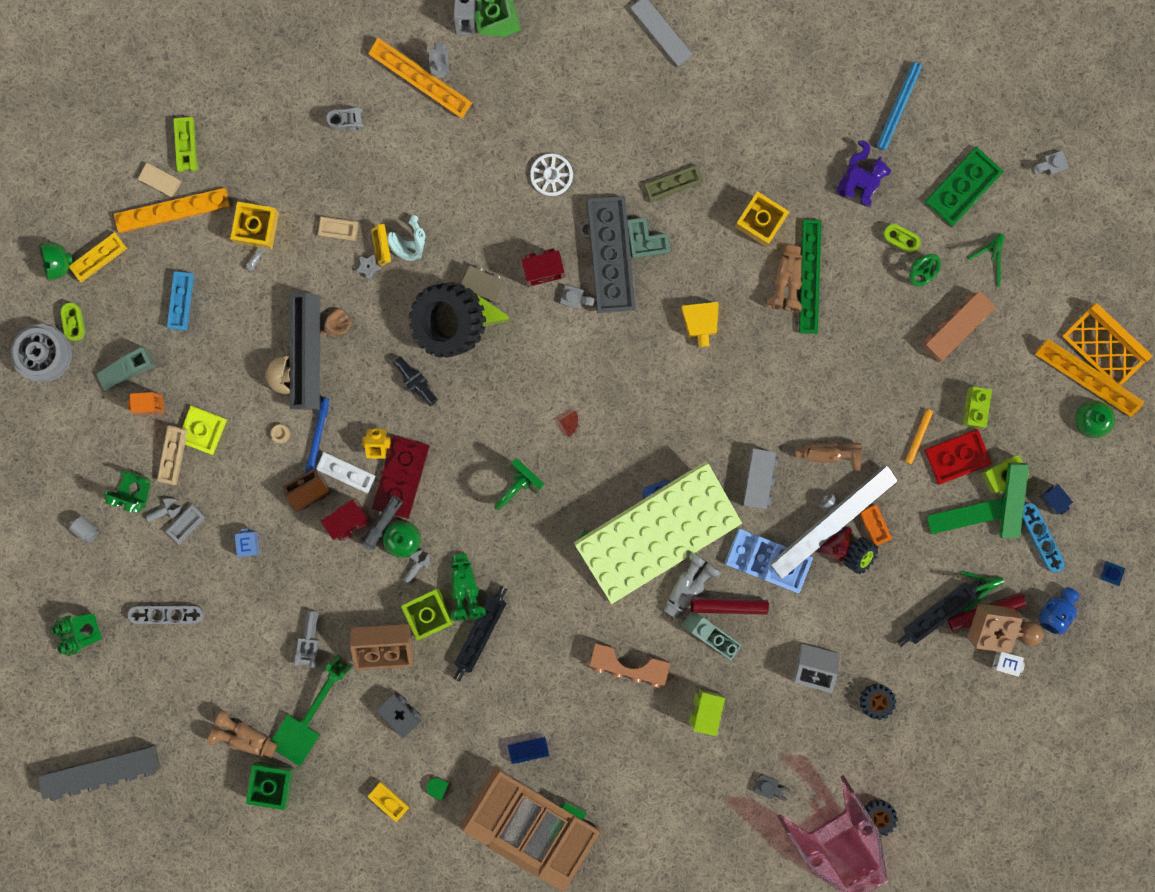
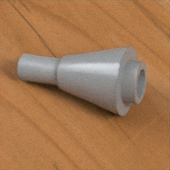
M826 493L819 500L821 502L819 507L828 512L839 504L833 493Z

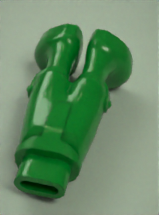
M467 554L453 555V563L451 564L452 591L450 594L456 600V608L450 612V619L453 621L468 619L464 604L465 595L469 603L470 619L486 615V609L483 606H479L476 600L479 588L476 586L471 562L468 561Z

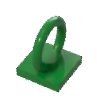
M517 457L509 467L516 474L513 477L515 482L495 503L494 509L496 511L501 510L521 488L526 490L530 487L537 494L545 485Z

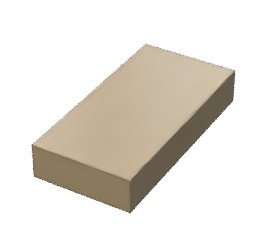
M146 163L138 177L139 181L173 198L181 183L179 179Z
M320 216L318 236L356 242L359 223Z

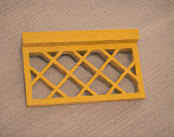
M1093 303L1062 335L1092 366L1114 382L1116 381L1112 378V370H1123V378L1117 383L1120 386L1146 361L1153 357L1098 303ZM1089 314L1095 319V328H1084V319ZM1105 329L1108 331L1109 341H1098V330ZM1073 330H1081V341L1074 342L1068 335ZM1084 330H1095V341H1084ZM1084 343H1095V355H1087L1084 352ZM1098 343H1109V354H1098ZM1112 343H1120L1123 346V354H1112ZM1109 356V368H1101L1098 365V357ZM1112 356H1123V367L1112 368ZM1126 356H1134L1139 362L1134 367H1126Z

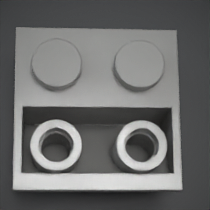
M801 643L792 681L800 685L833 693L838 673L839 653Z

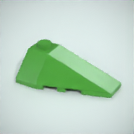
M477 0L478 9L475 11V20L480 35L506 37L521 31L513 0Z

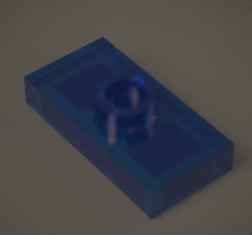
M546 736L508 744L511 764L550 756Z

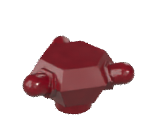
M845 527L843 531L834 534L815 552H821V554L835 559L837 562H842L847 554V549H850L852 529Z

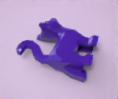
M859 140L858 145L863 148V151L853 154L850 158L845 176L839 182L835 194L842 197L846 195L852 199L855 195L853 190L856 187L862 190L860 204L870 207L872 203L871 195L878 188L881 179L890 174L891 169L882 161L881 156L874 161L871 173L857 166V161L865 159L871 150L870 145L866 141Z

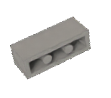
M751 449L742 506L766 510L767 506L771 505L772 495H769L770 487H774L775 476L772 475L773 469L777 468L778 465L776 452Z

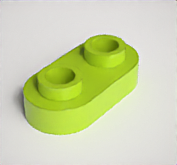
M897 224L889 225L883 232L884 240L906 253H913L920 247L921 242L918 235ZM890 232H895L896 237H890ZM908 240L912 241V247L907 246L906 242Z
M67 303L61 309L64 335L71 341H80L85 336L82 310L74 303ZM74 310L75 315L71 317L70 311ZM77 328L78 334L73 335V330Z

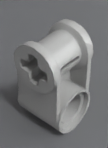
M362 108L332 110L327 114V123L333 131L364 129L361 118ZM339 117L341 119L340 123L336 125L331 123L333 118Z

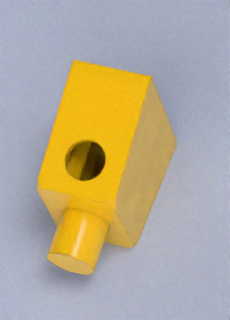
M718 302L681 307L689 338L697 337L699 348L709 347V335H716Z

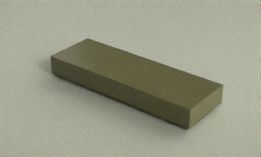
M696 164L645 183L643 186L651 203L702 184L703 179Z

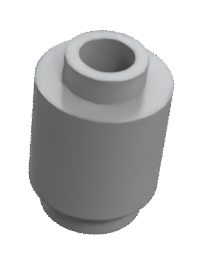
M76 516L69 523V530L82 542L89 544L99 534L96 530L97 528L84 516Z

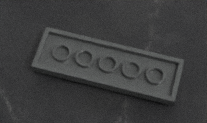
M625 196L587 199L597 313L635 311Z

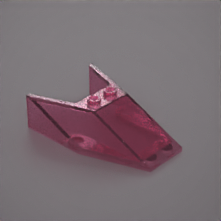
M844 775L840 779L845 810L811 832H807L783 815L777 816L786 834L812 873L840 892H871L888 881L880 832Z

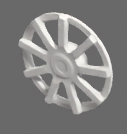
M551 153L540 156L533 163L530 178L534 188L539 193L546 196H557L564 193L571 185L573 171L570 163L564 157ZM552 157L551 167H548L544 158ZM559 158L564 162L555 168V159ZM539 161L544 165V171L535 168ZM567 165L569 173H559V170ZM534 171L543 174V177L534 180ZM569 176L567 185L559 177ZM545 180V185L540 189L536 183ZM555 182H558L564 188L557 192ZM549 183L552 184L553 193L545 192Z

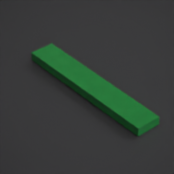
M802 219V285L799 295L802 310L799 312V334H818L822 220Z

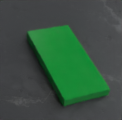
M975 146L924 203L949 226L953 227L1004 171Z

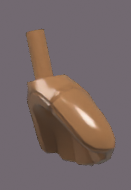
M336 309L331 312L325 319L324 329L320 330V336L325 333L328 335L345 334L351 325L349 315L342 309Z

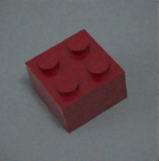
M554 248L543 251L544 254L540 255L531 253L525 255L524 259H521L528 287L565 278L559 250L555 251Z
M352 499L322 519L321 523L333 540L344 541L352 536L351 531L354 529L361 530L367 526V521L370 517L357 499Z

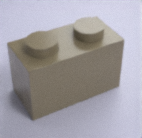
M475 265V267L469 266L461 284L465 288L473 290L474 295H479L496 305L505 286V282L502 281L503 277L492 273V275L485 273L486 269Z

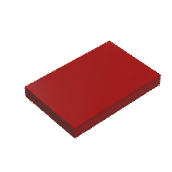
M978 429L924 449L937 485L992 465Z

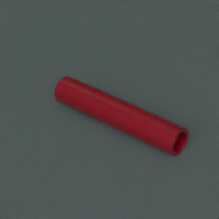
M1019 592L987 605L1009 607L1017 610L1025 607L1026 602L1022 593ZM976 609L950 618L948 623L951 631L956 633L971 627Z
M691 598L690 610L691 613L767 615L769 612L768 600Z

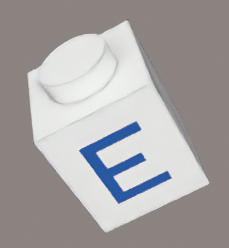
M996 651L992 669L1019 677L1020 673L1024 670V658Z

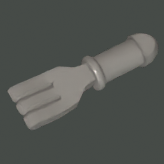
M257 247V250L254 251L253 256L246 264V269L252 271L260 257H262L261 254L268 249Z

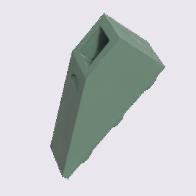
M141 347L123 356L96 375L106 392L157 365L149 349Z
M690 612L682 624L684 628L730 661L742 646L698 613Z

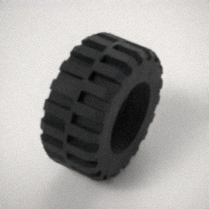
M447 282L427 287L416 296L417 301H413L411 305L413 311L409 312V318L411 319L409 327L413 329L414 334L412 336L414 340L417 339L419 341L417 344L421 349L426 348L425 352L430 355L434 354L435 357L448 358L472 350L476 343L480 342L482 338L480 334L485 331L483 323L486 322V316H483L482 311L485 310L483 305L480 306L479 297L472 295L474 293L473 290L465 288L460 283ZM442 302L451 305L458 316V330L452 338L446 336L437 324L436 314Z

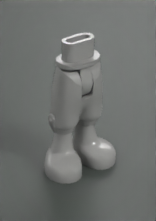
M694 552L689 555L691 563L688 571L679 575V580L667 599L668 604L664 608V611L674 618H677L680 612L683 613L690 605L691 598H696L699 593L703 592V583L709 577H719L721 574L720 570L707 562L697 579L693 580L698 569L706 562Z

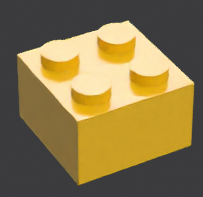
M757 191L736 223L735 228L767 248L790 211Z
M237 202L230 239L235 244L272 250L279 212L273 207Z

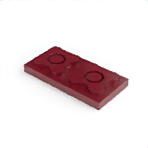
M392 436L372 509L382 512L392 496L395 495L403 503L394 515L410 519L430 445Z

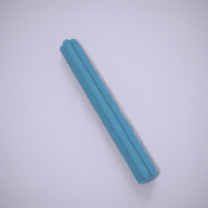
M913 62L910 66L877 143V148L885 151L922 68V65L917 62Z

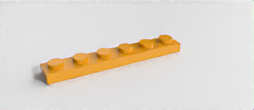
M381 38L376 39L368 53L460 118H464L473 103L441 79L432 76L425 68Z
M222 188L115 213L114 217L118 233H124L230 208L231 206L227 189Z
M1048 338L1035 353L1036 356L1130 417L1144 404L1142 399Z

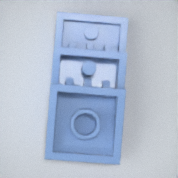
M737 529L724 564L800 593L813 557H807L781 579L769 563L788 547Z

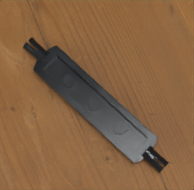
M978 579L972 585L963 582L903 628L905 635L896 641L898 645L902 648L909 641L917 644L977 599L975 588L984 585L982 581Z
M501 585L496 595H489L484 605L486 615L477 618L454 663L458 670L453 679H457L460 682L465 672H472L507 604L503 599L508 590L506 587L504 588Z

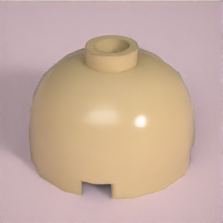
M290 356L278 357L272 360L265 373L269 386L280 394H290Z

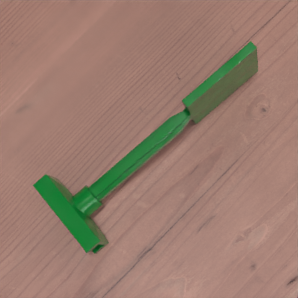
M339 655L334 657L326 666L325 670L329 672L327 675L328 679L302 721L287 714L271 740L277 743L276 752L301 767L321 735L308 726L333 684L339 679L342 680L353 667L352 663L347 667L339 663L338 660L341 657Z

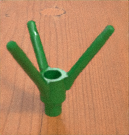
M998 233L991 243L968 257V260H971L987 250L992 253V261L996 257L997 287H1000L1001 248L1005 235L1002 233Z
M962 571V575L980 579L984 585L976 587L975 590L984 589V591L961 614L968 612L992 589L1003 585V578H989Z

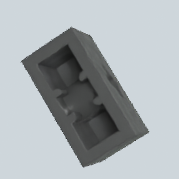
M394 693L376 711L404 738L421 722L419 718L421 715L414 707L410 709L406 704L408 701L402 694L397 695ZM396 710H398L399 712L403 710L405 712L403 714V717L398 718L396 716L398 714Z

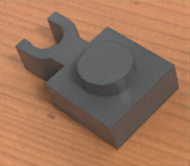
M760 774L753 792L771 800L775 794L779 799L786 801L787 798L782 797L781 792L784 790L790 792V789L784 786L777 787L778 780Z

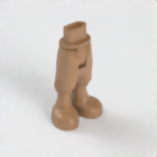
M786 245L785 253H782L777 276L774 278V284L777 289L774 296L766 301V307L776 310L782 309L785 288L788 286L789 291L785 310L801 312L802 305L797 299V290L802 285L801 247Z
M838 443L806 444L805 447H796V458H804V461L808 459V461L817 463H836L840 459L851 462L854 471H860L862 443L845 445Z
M223 710L220 711L215 721V726L218 727L212 729L207 740L209 745H214L218 741H225L234 750H241L259 755L260 757L265 755L272 758L277 747V743L270 741V737L249 727L247 723L240 722L237 724L228 717V713ZM220 728H227L229 730H232L237 735L229 734Z

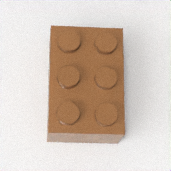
M410 624L351 628L350 649L355 670L413 667L414 646Z

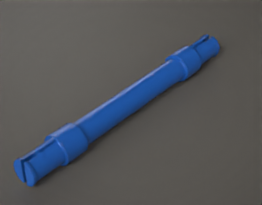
M322 398L305 473L316 467L315 462L330 399Z

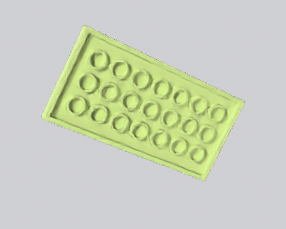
M705 461L573 543L607 598L613 604L686 559L692 552L699 551L741 525L742 522L710 465Z

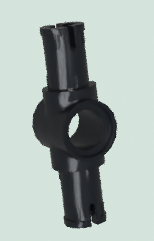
M401 356L393 362L403 375V382L413 394L420 395L430 407L438 401V398L428 388V380L418 369L411 368Z

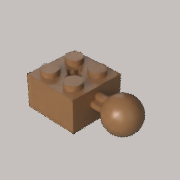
M978 603L967 638L976 649L1012 653L1016 638H1019L1027 646H1036L1042 641L1044 632L1042 627L1033 621L1025 622L1021 625L1023 618L1014 608Z

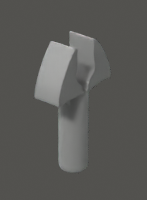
M163 499L164 506L147 514L146 520L150 522L166 514L170 515L171 519L175 518L182 507H178L175 510L168 508H170L172 503L179 500Z
M423 550L417 551L410 556L414 564L404 578L407 584L412 582L420 567L425 566L429 568L430 554L420 563L419 555Z

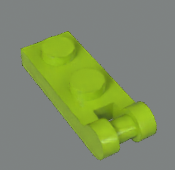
M174 118L177 171H198L194 118ZM183 157H189L190 162H184Z

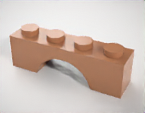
M595 642L589 666L593 667L592 670L604 673V670L610 671L612 676L622 678L623 675L629 676L631 681L641 683V680L649 682L648 685L659 688L660 685L665 686L670 662L650 657L642 666L627 667L616 658L614 647Z

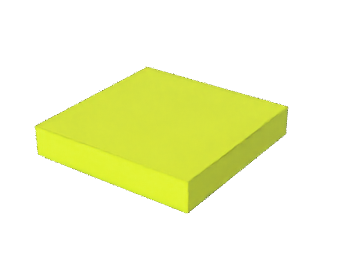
M190 406L182 428L188 429L185 445L214 455L227 419Z

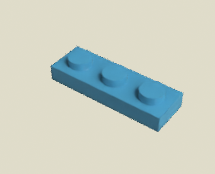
M174 271L167 323L168 329L188 331L195 276L193 273Z

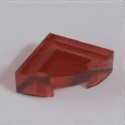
M576 411L559 421L568 437L574 434L578 426Z

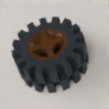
M871 684V686L865 687L859 698L862 711L872 719L878 720L886 719L888 715H892L893 709L895 710L896 699L892 690L881 684Z
M875 799L873 802L869 801L868 805L863 807V812L861 811V822L864 828L874 836H888V833H892V829L897 826L896 821H898V818L896 817V811L884 800Z

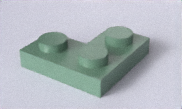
M646 217L627 220L633 259L671 253L668 233L649 236Z

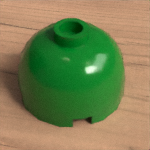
M55 242L39 244L46 279L52 281L64 277L69 271V264H72L71 253H66L64 247Z
M1092 400L1083 403L1075 414L1077 430L1088 438L1106 436L1115 425L1113 409L1102 401Z
M397 520L391 523L383 534L385 550L397 558H407L413 555L421 544L419 529L412 522L406 520Z

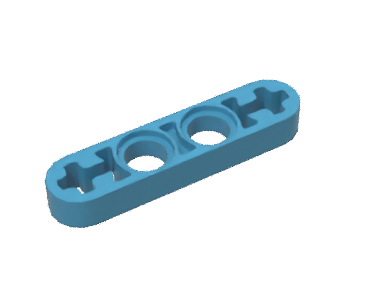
M1031 503L1024 504L1022 521L1045 567L1051 572H1060L1064 568V559L1038 508ZM1026 507L1033 509L1031 515L1033 518H1038V520L1032 521L1030 524L1028 523L1032 519L1029 515H1025ZM1035 524L1042 526V532L1038 535L1034 534L1032 530ZM1044 541H1048L1051 545L1048 552H1044L1041 549V544ZM1053 552H1055V555H1052V557L1054 560L1059 561V563L1057 564L1058 568L1051 567L1050 564H1052L1053 561L1051 557L1046 558V555H1050Z

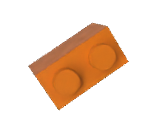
M154 392L130 394L127 404L132 414L141 416L164 414L163 395Z

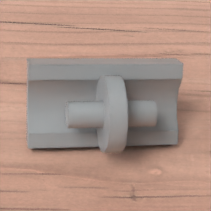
M434 43V49H429L430 73L436 78L449 76V50H445V44Z

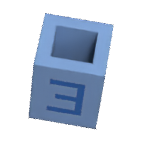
M251 528L242 529L240 534H235L237 557L260 555L257 532H252Z

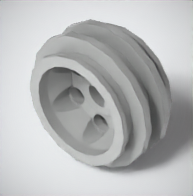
M34 324L22 329L14 338L10 349L11 361L16 371L24 378L37 382H50L61 377L69 368L72 359V347L69 340L59 329L45 324ZM40 337L39 342H34V339ZM50 339L54 342L52 346L48 345ZM37 349H41V353L39 356L36 355ZM56 353L54 360H52V354ZM29 360H32V361H33V365H32V366L29 365V363H28ZM46 363L47 368L42 370L41 365Z

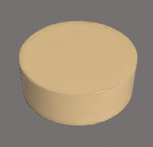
M277 424L271 429L270 436L276 443H285L290 438V430L285 425Z

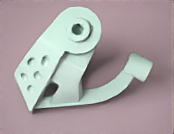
M412 215L409 220V224L414 228L415 241L403 240L396 232H389L387 234V241L391 250L398 257L407 261L421 259L426 236L423 229L419 228L416 215ZM409 248V249L414 250V251H416V252H415V253H412V252L408 251L407 249Z

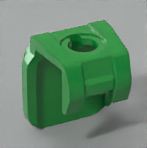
M123 470L120 475L124 477L117 492L104 491L105 504L114 507H122L123 504V510L140 513V510L146 508L151 480L148 477ZM132 483H138L140 490L133 497L129 487Z
M95 613L76 617L68 615L56 620L54 625L51 626V630L54 636L60 638V643L57 644V650L60 655L71 656L80 653L81 648L102 639ZM85 624L91 626L92 633L90 635L80 633V629Z

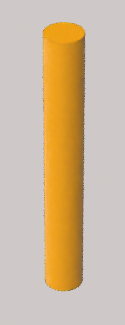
M929 409L925 410L905 459V462L912 465L933 414V411Z

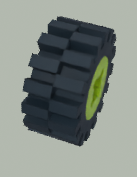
M859 537L858 540L854 541V544L850 545L851 548L847 549V554L843 560L844 565L857 574L866 572V569L870 568V564L873 565V560L877 558L876 554H878L876 544L865 537Z

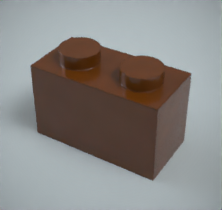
M317 468L282 486L285 497L296 512L308 508L311 504L331 494L326 481Z

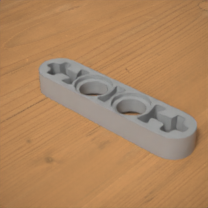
M136 606L128 612V619L135 624H195L201 622L205 616V612L200 606ZM155 609L160 610L162 613L160 620H155L152 617V612ZM174 609H178L181 612L179 620H174L171 616ZM194 609H196L197 613H200L196 620H194L193 616H187V621L184 620L186 613H192ZM138 610L139 613H147V617H139L137 620L136 617H133V613H136Z

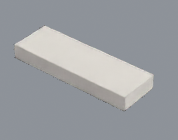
M323 452L316 467L318 471L366 493H369L376 478L375 475Z

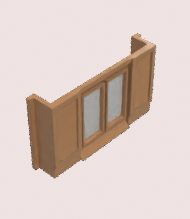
M497 765L460 824L463 827L464 833L562 892L567 889L602 831V828L597 825L591 826L505 774L503 769Z

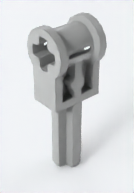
M307 611L303 638H298L295 666L306 665L311 666V668L316 667L319 640H315L318 612Z

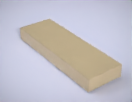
M167 425L157 476L158 482L177 485L188 429Z

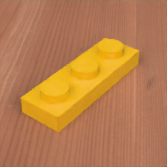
M114 232L72 263L69 268L80 282H84L128 248L117 233Z

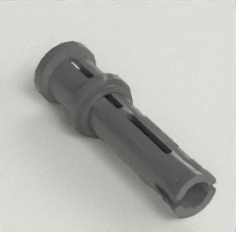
M393 495L376 522L369 525L368 532L364 538L359 540L365 548L369 550L375 549V544L380 537H383L384 529L403 503L399 497Z

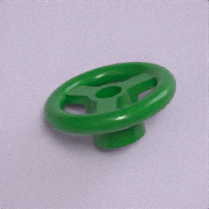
M927 254L915 259L909 273L910 283L916 287L930 283L940 271V257L936 254ZM935 262V268L930 274L929 272L931 270V266ZM922 275L924 280L916 281L915 276Z

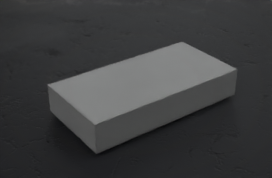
M191 504L165 532L180 545L207 517L194 504Z

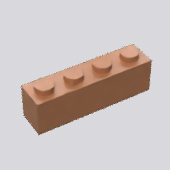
M981 291L975 294L971 292L964 299L966 303L962 307L958 305L950 313L953 316L948 321L944 319L937 326L939 330L935 334L931 332L924 339L926 343L922 347L938 363L943 361L996 308Z

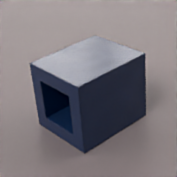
M1059 484L1052 485L1039 496L1052 514L1060 513L1062 515L1070 509L1069 505L1073 503Z

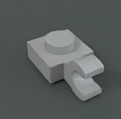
M1063 151L1045 156L1043 158L1044 163L1033 167L1035 175L1048 171L1049 176L1069 169Z
M565 285L560 304L579 309L580 304L593 308L595 299L583 296L584 290Z

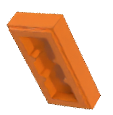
M877 504L867 507L859 513L871 542L878 546L892 539Z

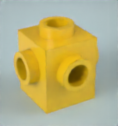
M367 429L366 436L362 438V447L365 448L366 458H386L387 448H390L391 439L387 437L386 429Z

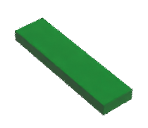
M1008 463L999 533L1001 538H1020L1029 470L1028 463Z
M1002 498L927 515L926 519L930 534L1000 519L1002 517L1003 502Z

